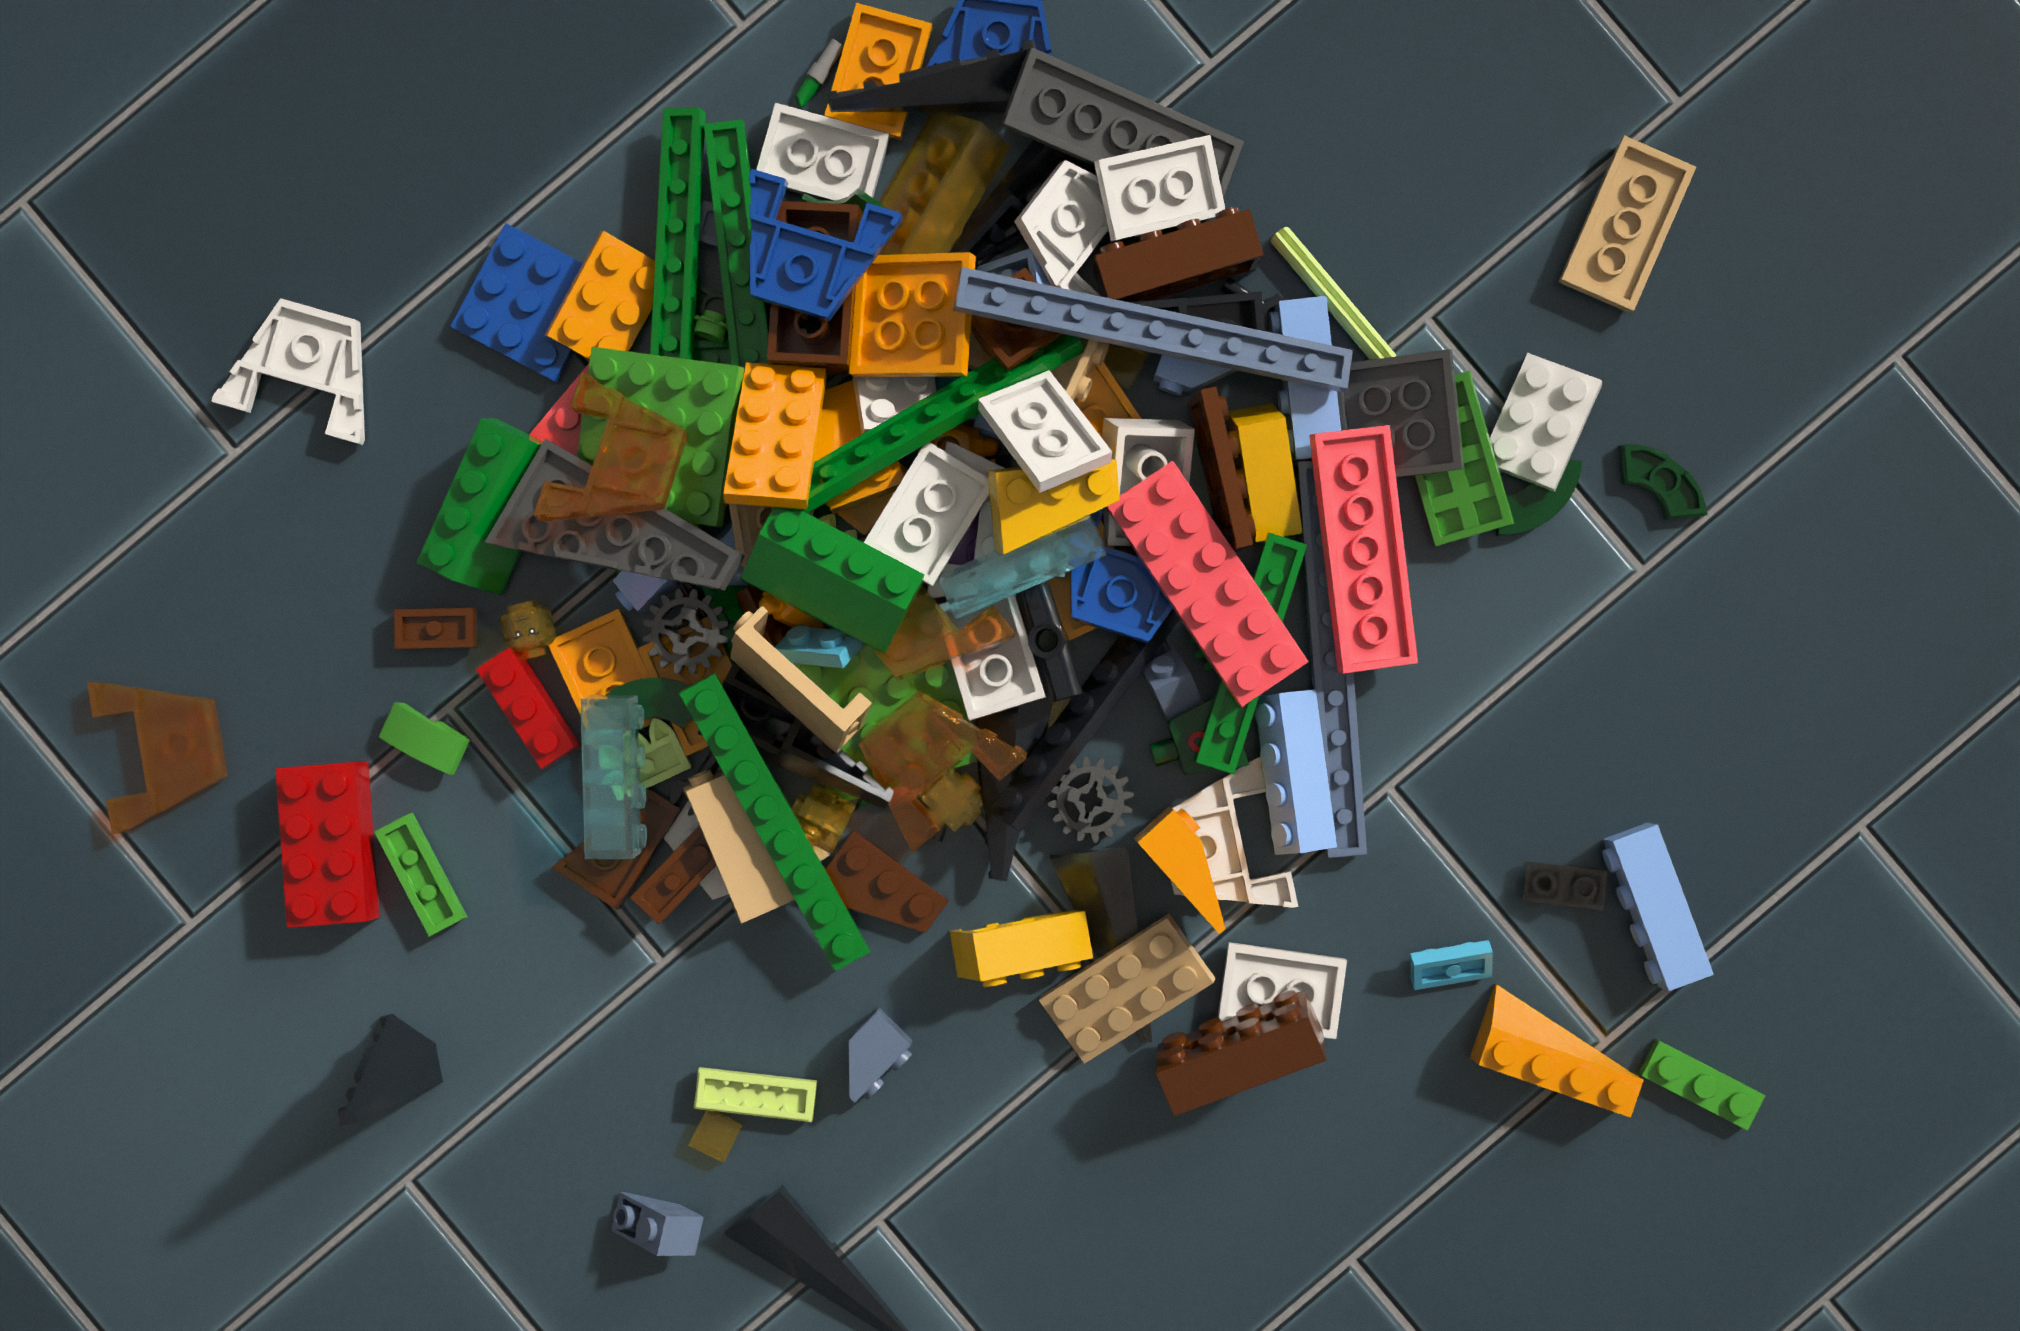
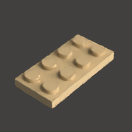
M1624 135L1617 145L1558 282L1625 312H1633L1696 166Z
M1167 914L1042 994L1039 1001L1085 1064L1213 984L1215 977L1171 915Z

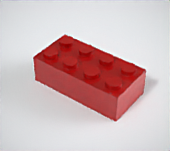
M368 761L275 768L287 928L367 922L380 918Z

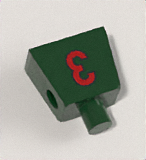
M1215 696L1172 720L1166 721L1170 738L1149 744L1156 767L1178 760L1184 775L1218 770L1195 762ZM1244 747L1237 768L1249 765Z

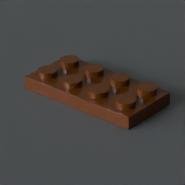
M1217 387L1200 390L1187 403L1192 425L1195 429V438L1214 520L1236 553L1253 545L1252 538L1256 537V528L1252 515L1245 512L1243 498L1247 497L1245 480L1242 474L1237 475L1233 459L1238 457L1237 445L1233 435L1228 436L1224 420H1227L1229 417L1227 403L1224 396H1218Z

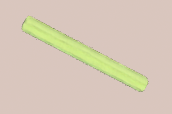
M1284 227L1273 235L1271 243L1317 297L1326 296L1328 311L1370 360L1397 356L1289 227Z

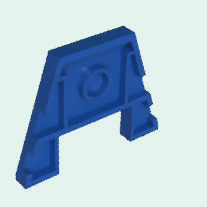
M958 0L927 67L955 59L962 61L987 57V51L998 49L1000 55L1018 52L1023 46L1022 42L1034 40L1037 50L1052 56L1043 1Z
M751 169L749 173V184L751 186L750 295L757 300L830 321L900 226L903 219L902 213L866 203L854 242L845 241L776 220L788 182L785 178Z
M1104 508L1071 523L1070 619L1147 644L1173 607L1139 557L1094 542Z

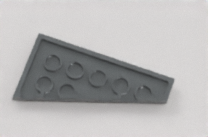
M547 439L543 441L485 540V543L493 546L725 591L745 557L742 553Z

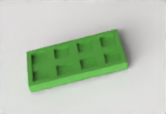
M1470 371L1455 375L1465 469L1415 475L1435 546L1514 524Z

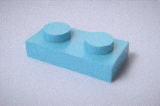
M801 625L790 629L775 648L791 663L844 668L864 644L835 628L822 629Z
M1489 940L1474 943L1466 942L1456 946L1426 949L1421 952L1410 953V978L1414 990L1492 977L1493 951Z

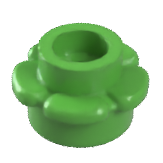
M704 310L703 316H694L693 320L696 322L693 332L696 335L710 341L724 342L726 333H728L726 316L710 310Z

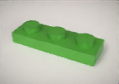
M408 813L374 832L429 937L468 917L413 813Z
M1657 1039L1653 1042L1638 1072L1639 1075L1747 1131L1766 1096Z

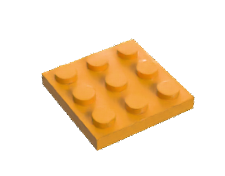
M970 252L878 255L856 284L849 374L854 377L967 376L972 315L953 311L959 271L962 267L975 270L976 256Z

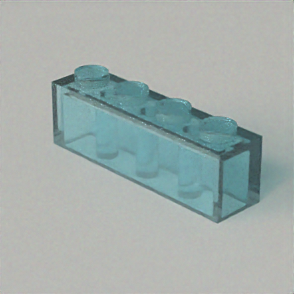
M1090 514L1004 555L993 551L941 574L939 583L955 619H958L1106 556V548Z
M589 695L581 699L585 859H634L641 853V848L646 847L647 829L646 825L641 824L640 809H643L646 803V789L644 784H640L639 769H643L645 764V749L643 745H639L638 729H642L644 724V709L642 705H638L637 695Z

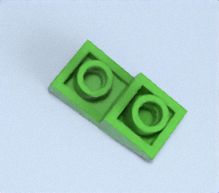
M394 702L379 735V738L400 751L449 775L455 774L470 741L447 724L440 721H431L409 705L400 702Z

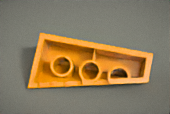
M1497 984L1494 985L1470 1059L1480 1066L1631 1118L1643 1079L1611 1060Z

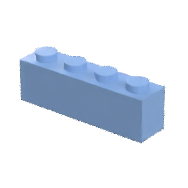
M1326 296L1278 301L1274 307V312H1269L1270 333L1332 346ZM1282 380L1283 391H1278L1277 394L1278 408L1282 414H1286L1292 462L1312 460L1309 435L1341 431L1337 391Z
M1316 689L1260 696L1255 708V719L1258 725L1261 747L1260 756L1264 769L1266 799L1269 807L1272 829L1271 837L1275 855L1297 854L1336 848V835Z
M1645 823L1604 838L1603 841L1606 849L1602 851L1603 858L1611 873L1615 872L1620 886L1616 888L1617 896L1622 907L1625 910H1630L1634 924L1630 925V930L1636 944L1639 947L1643 946L1648 961L1644 962V967L1651 983H1657L1658 987L1671 991L1714 975L1658 825Z

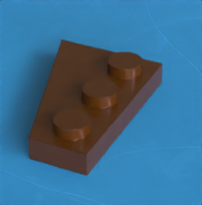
M646 788L613 815L606 824L594 834L589 835L576 849L551 868L616 910L621 909L683 808L677 804H671L669 799L655 790Z
M855 830L825 869L846 908L924 933L927 932L949 902L948 898Z

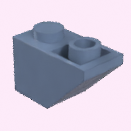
M1167 636L1143 668L1141 674L1166 719L1170 721L1199 706L1203 701L1190 671Z
M879 1007L849 1039V1098L854 1102L862 1095L867 1100L872 1097L884 1084L880 1077L890 1067L894 1071L898 1070L912 1055L907 1050L911 1046L912 1039Z
M620 1192L617 1207L613 1214L611 1231L656 1256H695L704 1217L680 1204Z

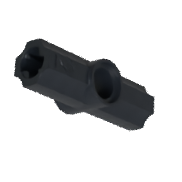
M1048 578L1015 587L1014 591L1028 633V645L1034 653L1049 703L1082 694L1083 691L1068 645V635L1065 629H1063ZM1048 629H1052L1058 636L1057 647L1051 652H1045L1039 645L1040 635Z

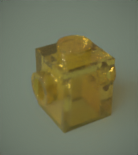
M948 763L943 765L919 789L921 800L928 806L925 810L926 813L941 828L947 824L955 832L961 825L964 827L971 825L981 813L979 808L983 805V802L978 792L982 788L967 772L960 775Z
M813 784L807 797L801 794L798 796L792 811L811 845L832 854L852 817L856 805L841 798L833 790L823 789Z

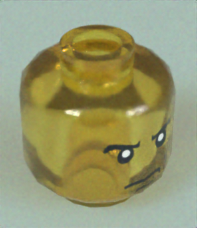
M538 600L506 606L507 613L503 614L500 618L506 648L511 647L515 653L521 652L523 660L547 654L545 646L551 645L556 639L550 609L545 605H539Z

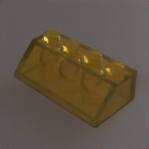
M932 112L879 202L887 209L902 213L903 219L900 226L878 255L949 253L955 241L961 236L963 228L975 207L982 200L983 194L993 176L1000 169L1010 146L982 122L949 112Z

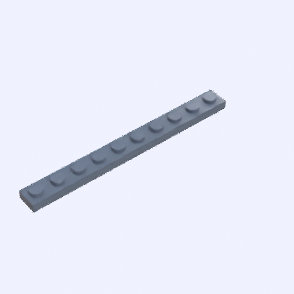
M962 267L959 271L953 311L1338 392H1344L1348 389L1353 350L965 267Z
M1312 461L1296 462L1299 512L1303 532L1301 533V541L1303 544H1307L1303 557L1312 687L1316 689L1337 843L1336 848L1325 849V856L1332 858L1367 855L1354 672L1341 674L1337 671Z

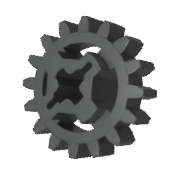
M676 589V599L673 600L666 594L661 595L664 605L661 608L653 605L649 607L650 611L655 615L654 620L643 621V625L652 628L651 634L643 637V641L654 643V647L648 654L651 657L661 654L662 659L659 666L662 668H666L671 663H674V673L681 674L685 666H688L691 674H698V664L700 663L707 669H711L713 665L710 657L714 655L723 658L724 653L718 648L719 644L730 643V638L723 636L722 630L727 629L731 624L719 619V616L725 611L724 607L719 606L713 609L711 605L714 597L711 595H707L702 601L699 600L700 592L697 589H692L689 597H686L683 589ZM684 605L680 615L670 621L664 620L669 612ZM700 609L708 615L713 630L706 629L700 620ZM690 621V627L704 635L703 637H687L684 643V636L670 628L672 626L677 628L680 626L684 627ZM661 633L667 634L674 645L673 654L665 647ZM703 642L709 643L704 652L690 658L695 647Z
M1083 757L1082 767L1077 768L1072 763L1069 767L1070 773L1064 774L1060 779V785L1053 788L1051 792L1057 794V799L1049 801L1048 807L1058 808L1059 812L1052 819L1054 822L1062 820L1066 822L1062 831L1065 835L1071 832L1072 829L1077 830V841H1082L1085 833H1090L1095 843L1098 842L1099 832L1104 831L1109 838L1113 837L1111 826L1114 824L1124 828L1126 824L1120 816L1122 813H1132L1133 810L1129 806L1124 805V801L1134 796L1133 792L1123 791L1122 788L1129 781L1128 777H1121L1119 779L1115 777L1119 768L1117 765L1114 764L1106 770L1104 769V758H1099L1096 765L1092 766L1088 757ZM1084 773H1090L1085 784L1078 788L1068 786L1075 777ZM1104 776L1113 784L1117 799L1108 797L1103 790ZM1094 781H1096V796L1101 799L1100 805H1093L1091 810L1088 811L1087 817H1084L1086 813L1085 803L1079 800L1081 793L1088 794L1090 788L1093 787ZM1064 800L1075 803L1079 811L1077 822L1066 812ZM1103 811L1113 813L1105 822L1091 826L1094 816Z

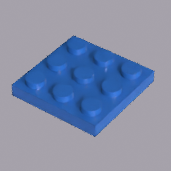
M505 223L450 327L558 383L574 351L544 334L583 263Z

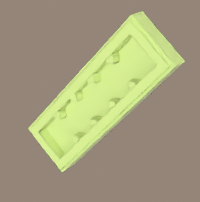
M700 1067L697 1075L694 1109L812 1122L817 1080Z

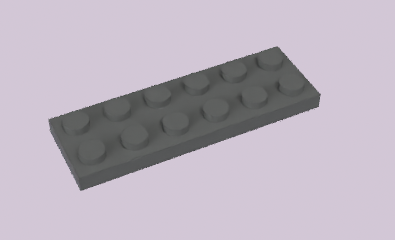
M1032 47L1027 49L1000 126L1095 166L1094 161L1210 135L1223 198L1244 143L1240 139Z

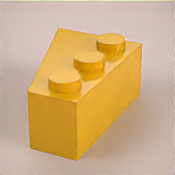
M1273 403L1228 411L1230 432L1227 434L1228 436L1233 435L1237 445L1236 473L1237 475L1242 474L1245 480L1247 497L1243 498L1246 514L1250 513L1254 519L1256 537H1253L1255 542L1264 541L1267 533L1282 537L1303 533L1286 418Z
M1112 459L1111 463L1041 493H1039L1021 467L987 470L994 548L996 552L1003 555L1120 501L1116 459Z
M1068 910L1027 917L1020 921L1000 925L999 923L986 924L985 928L962 931V929L950 931L957 977L980 981L983 983V987L1007 983L1006 976L1020 974L1021 979L1040 977L1044 975V968L1057 966L1058 971L1081 968L1080 961L1093 958L1086 913L1080 910Z

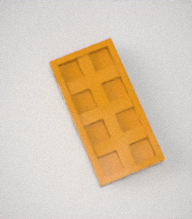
M746 362L723 492L725 503L807 509L827 379L826 368Z

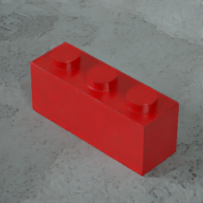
M508 647L476 669L541 769L555 766L583 747L519 648Z

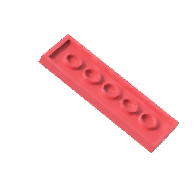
M1390 425L1311 434L1309 438L1337 671L1344 674L1418 663Z
M1171 461L1120 495V501L1105 507L1239 707H1243L1309 662L1174 461Z

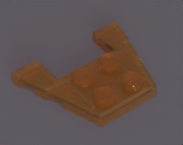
M581 373L571 407L574 412L607 418L608 421L586 487L582 489L544 481L534 516L538 521L545 522L665 509L688 438L685 429L644 406L636 405L624 398L623 394L613 388H606L596 382L592 376Z
M922 585L886 654L872 647L870 648L894 678L899 681L946 664L945 661L968 653L971 655L982 651L984 647L1000 641L1004 643L1016 637V634L993 605L959 630Z
M87 682L93 718L134 712L147 789L146 793L106 799L112 835L124 833L228 777L215 699L104 682Z
M920 691L913 694L864 736L859 743L876 781L884 789L890 787L894 791L888 805L913 852L939 832L942 826L916 798L935 780L969 752H972L999 781L1025 761L1027 757V752L1017 745L1014 747L998 739L997 734L986 728L982 730L962 719L963 715Z

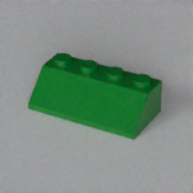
M481 418L417 563L452 581L502 595L522 551L489 545L485 543V540L543 441L497 418Z
M773 507L757 537L741 575V580L886 654L923 584L925 574L800 509Z

